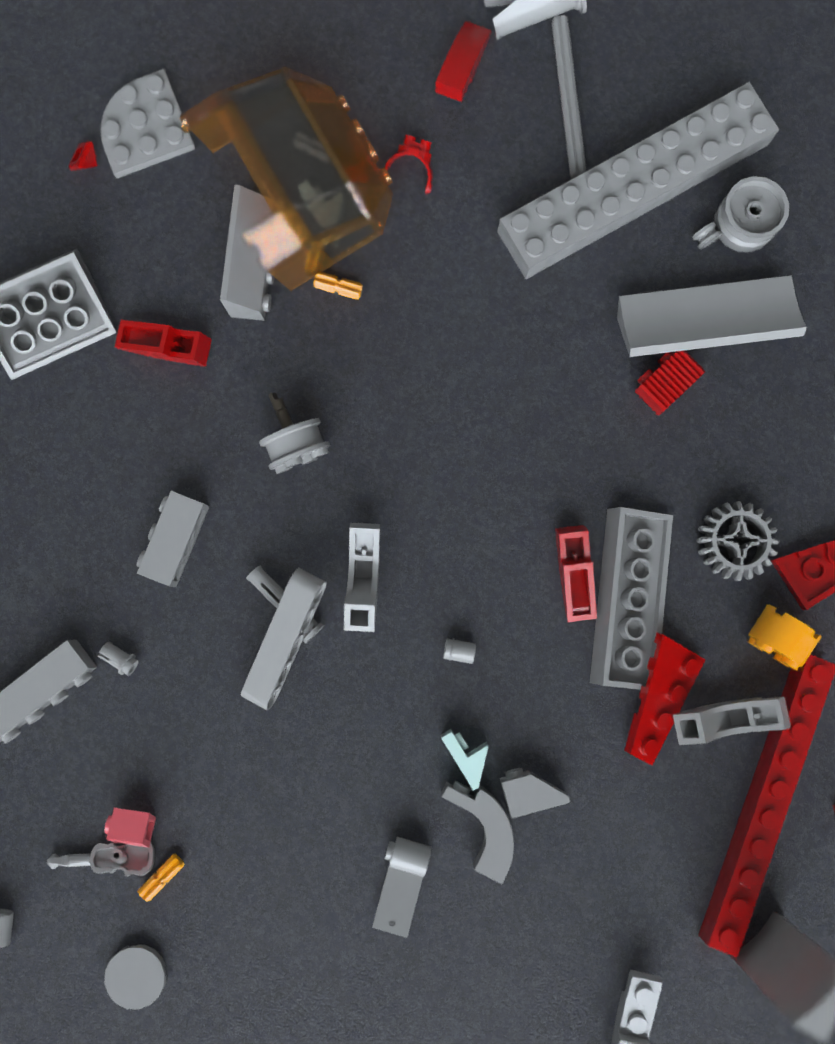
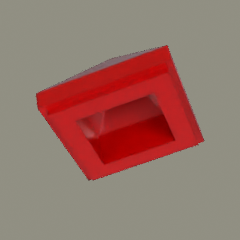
M91 141L78 144L68 169L74 171L98 167L94 144Z

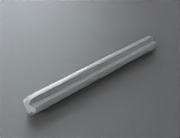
M565 15L553 18L552 29L570 177L573 179L586 172L568 18Z

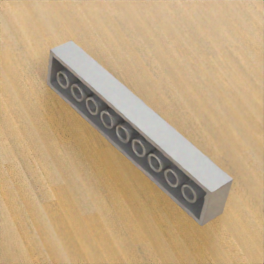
M748 82L502 217L499 221L497 232L524 278L527 279L768 146L779 131V128L751 83Z

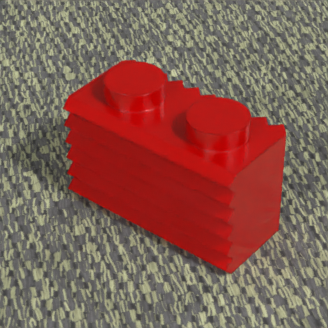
M685 350L664 354L658 360L661 366L655 372L649 369L637 380L641 385L635 390L636 394L658 416L706 372Z

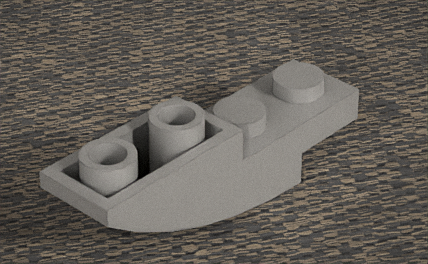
M630 970L626 989L621 991L611 1044H650L649 1036L663 984L661 976Z

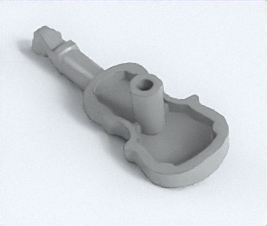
M150 842L149 848L127 844L116 846L115 843H99L94 846L91 853L67 854L64 856L52 854L47 859V864L51 869H55L58 866H91V869L98 874L114 873V871L121 869L127 877L132 874L143 876L148 874L153 868L155 848L152 842Z

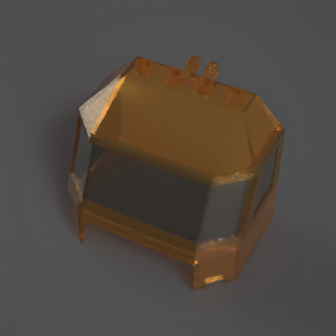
M283 66L276 71L215 92L179 117L183 123L181 125L182 130L185 133L191 130L212 153L231 141L234 144L274 215L242 236L249 246L255 243L263 255L258 258L264 268L292 291L313 278L317 272L326 270L383 234L393 198L389 185L393 181L385 167L379 170L376 165L379 157L366 135H364L365 133L358 120L355 118L351 121L347 115L351 108L343 94L336 96L331 86Z

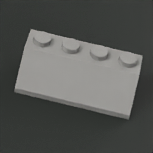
M234 185L220 301L230 317L265 321V313L270 312L271 294H268L269 284L274 283L275 268L271 266L272 256H277L278 239H275V230L280 229L281 211L277 210L274 200L241 185Z

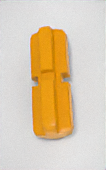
M320 271L316 273L313 282L315 288L332 293L338 291L339 295L356 300L360 298L363 289L362 284L345 278L339 280L338 276Z
M173 854L156 871L157 873H154L138 889V894L145 901H150L166 885V882L168 883L184 866V861L177 854Z

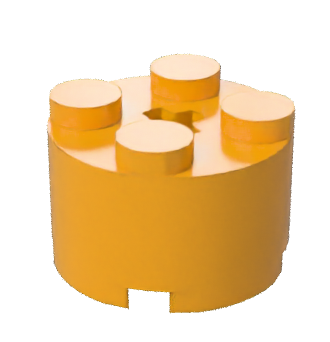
M767 604L748 633L750 638L747 642L762 652L765 651L769 654L774 652L773 659L797 671L799 667H803L822 636L814 634L815 630L787 613L781 616L775 612L776 607Z

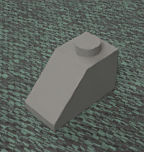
M515 768L506 771V776L500 778L511 818L570 803L569 796L563 790L528 770L523 772L522 768Z

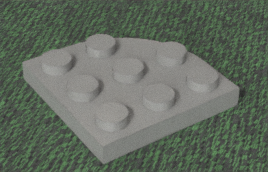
M164 69L129 82L114 94L105 108L101 121V139L116 178L195 149Z

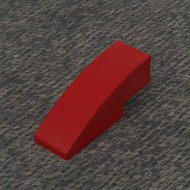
M465 21L436 79V93L462 102L468 85L472 82L492 30Z
M121 320L114 347L153 358L206 367L212 339L202 332L175 329L170 325Z
M584 525L555 528L567 622L597 619L593 562L590 558L588 529Z

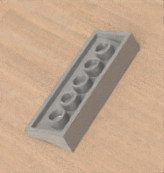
M792 275L619 296L617 320L629 357L800 337L805 335L807 328L796 299Z
M624 507L607 509L589 683L641 690L642 686H646L650 672L647 669L649 658L654 657L657 643H654L656 632L662 634L673 515Z
M773 911L758 934L740 949L738 957L731 955L730 957L795 1026L826 1042L835 1025V957L784 916Z

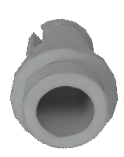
M110 641L103 645L99 651L100 654H98V658L117 668L120 675H131L139 663L135 659L136 656L134 654H127Z

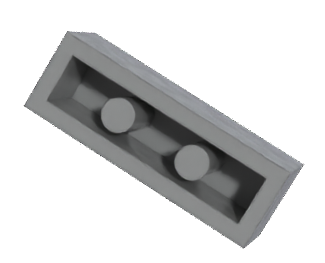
M170 491L169 496H165L160 504L159 512H161L158 523H154L149 531L148 539L150 542L147 550H143L137 560V567H139L137 574L177 588L209 506Z

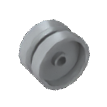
M752 176L740 180L730 189L715 212V230L722 233L719 239L725 246L738 252L749 253L761 249L782 229L789 216V201L785 191L778 183L766 177Z

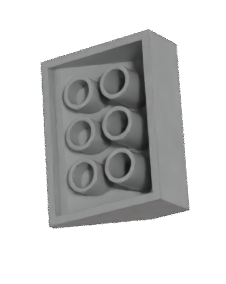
M77 248L0 282V362L11 380L117 332L96 284Z

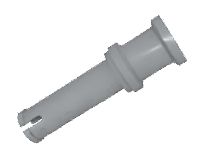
M257 566L246 579L277 608L284 590L261 566ZM312 618L303 642L305 644L308 643L324 627V624L322 622L318 623Z

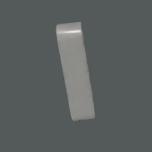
M301 568L296 569L293 573L241 691L243 698L265 710H269L273 706L325 591L326 581Z

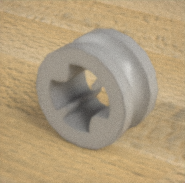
M715 222L706 225L693 235V240L699 241L698 247L700 250L715 242L722 235L721 231L715 230Z

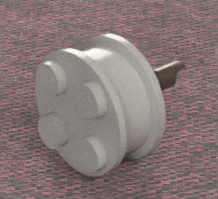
M277 393L268 394L274 410L277 411L276 415L282 427L281 430L259 441L261 447H266L272 463L268 465L270 470L275 469L276 474H280L292 469L297 464L302 463V465H305L329 453L327 448L331 445L329 441L324 442L318 425L321 424L320 418L293 424L288 410L285 408L286 405L283 398H278Z

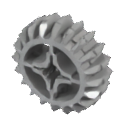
M741 501L734 502L733 506L727 502L722 504V510L718 507L712 509L713 517L709 515L704 517L703 520L708 526L699 527L698 531L705 534V537L697 538V543H704L705 548L698 550V553L700 555H708V558L703 563L705 565L714 563L712 568L714 574L722 570L723 579H729L732 575L734 581H741L743 576L746 580L753 579L754 573L757 575L763 574V566L769 567L772 565L771 560L767 556L777 555V551L772 549L771 545L779 544L780 541L771 538V534L776 533L778 529L775 527L768 528L767 525L771 523L772 518L762 519L763 509L760 508L753 512V504L751 503L743 507ZM728 518H732V524L729 525L728 533L723 536H717L722 523ZM743 520L752 526L757 536L748 532L746 523ZM736 537L737 539H741L742 541L749 542L739 545L738 543H734L733 541L726 540ZM718 546L724 547L728 551L729 559H732V563L722 556ZM758 546L754 557L744 564V558L747 557L749 547Z

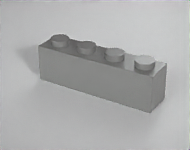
M77 639L66 640L0 692V742L3 741L6 744L16 738L21 733L19 731L20 727L26 723L31 725L45 714L42 711L50 704L53 706L59 704L68 697L66 691L74 685L80 687L92 678L90 673L97 666Z

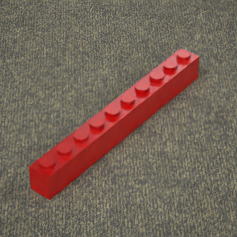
M810 655L802 668L799 667L797 671L792 668L790 669L781 697L785 698L791 727L786 730L769 731L698 934L708 947L738 957L835 675L834 663Z

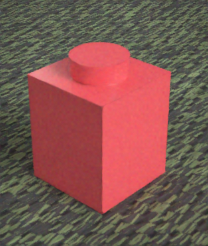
M114 808L112 815H109L106 820V839L114 843L149 848L156 817L147 812Z

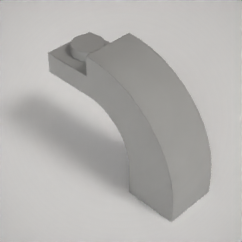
M350 523L348 583L344 603V630L374 632L380 564V524Z
M755 697L692 708L673 715L679 745L705 744L734 734L786 730L791 727L784 697Z
M457 781L453 785L446 782L441 792L442 798L473 813L484 827V840L473 862L474 870L503 884L511 866L514 852L513 832L503 807L488 790L480 785L472 795L470 794L471 789Z

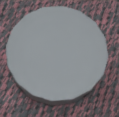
M137 944L136 946L122 948L113 956L105 970L104 984L110 998L117 1005L125 1009L139 1010L151 1005L160 996L167 981L164 959L155 949L147 945Z

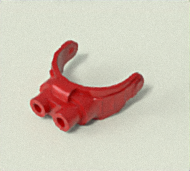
M405 134L403 145H399L397 153L387 161L380 177L385 181L390 166L398 158L406 155L415 156L426 166L428 181L425 186V193L428 194L432 190L433 171L430 166L432 154L429 153L432 142L421 139L420 143L415 142L416 137Z

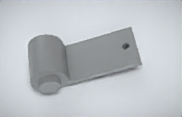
M396 837L395 842L389 841L385 859L390 862L372 928L408 937L432 846Z

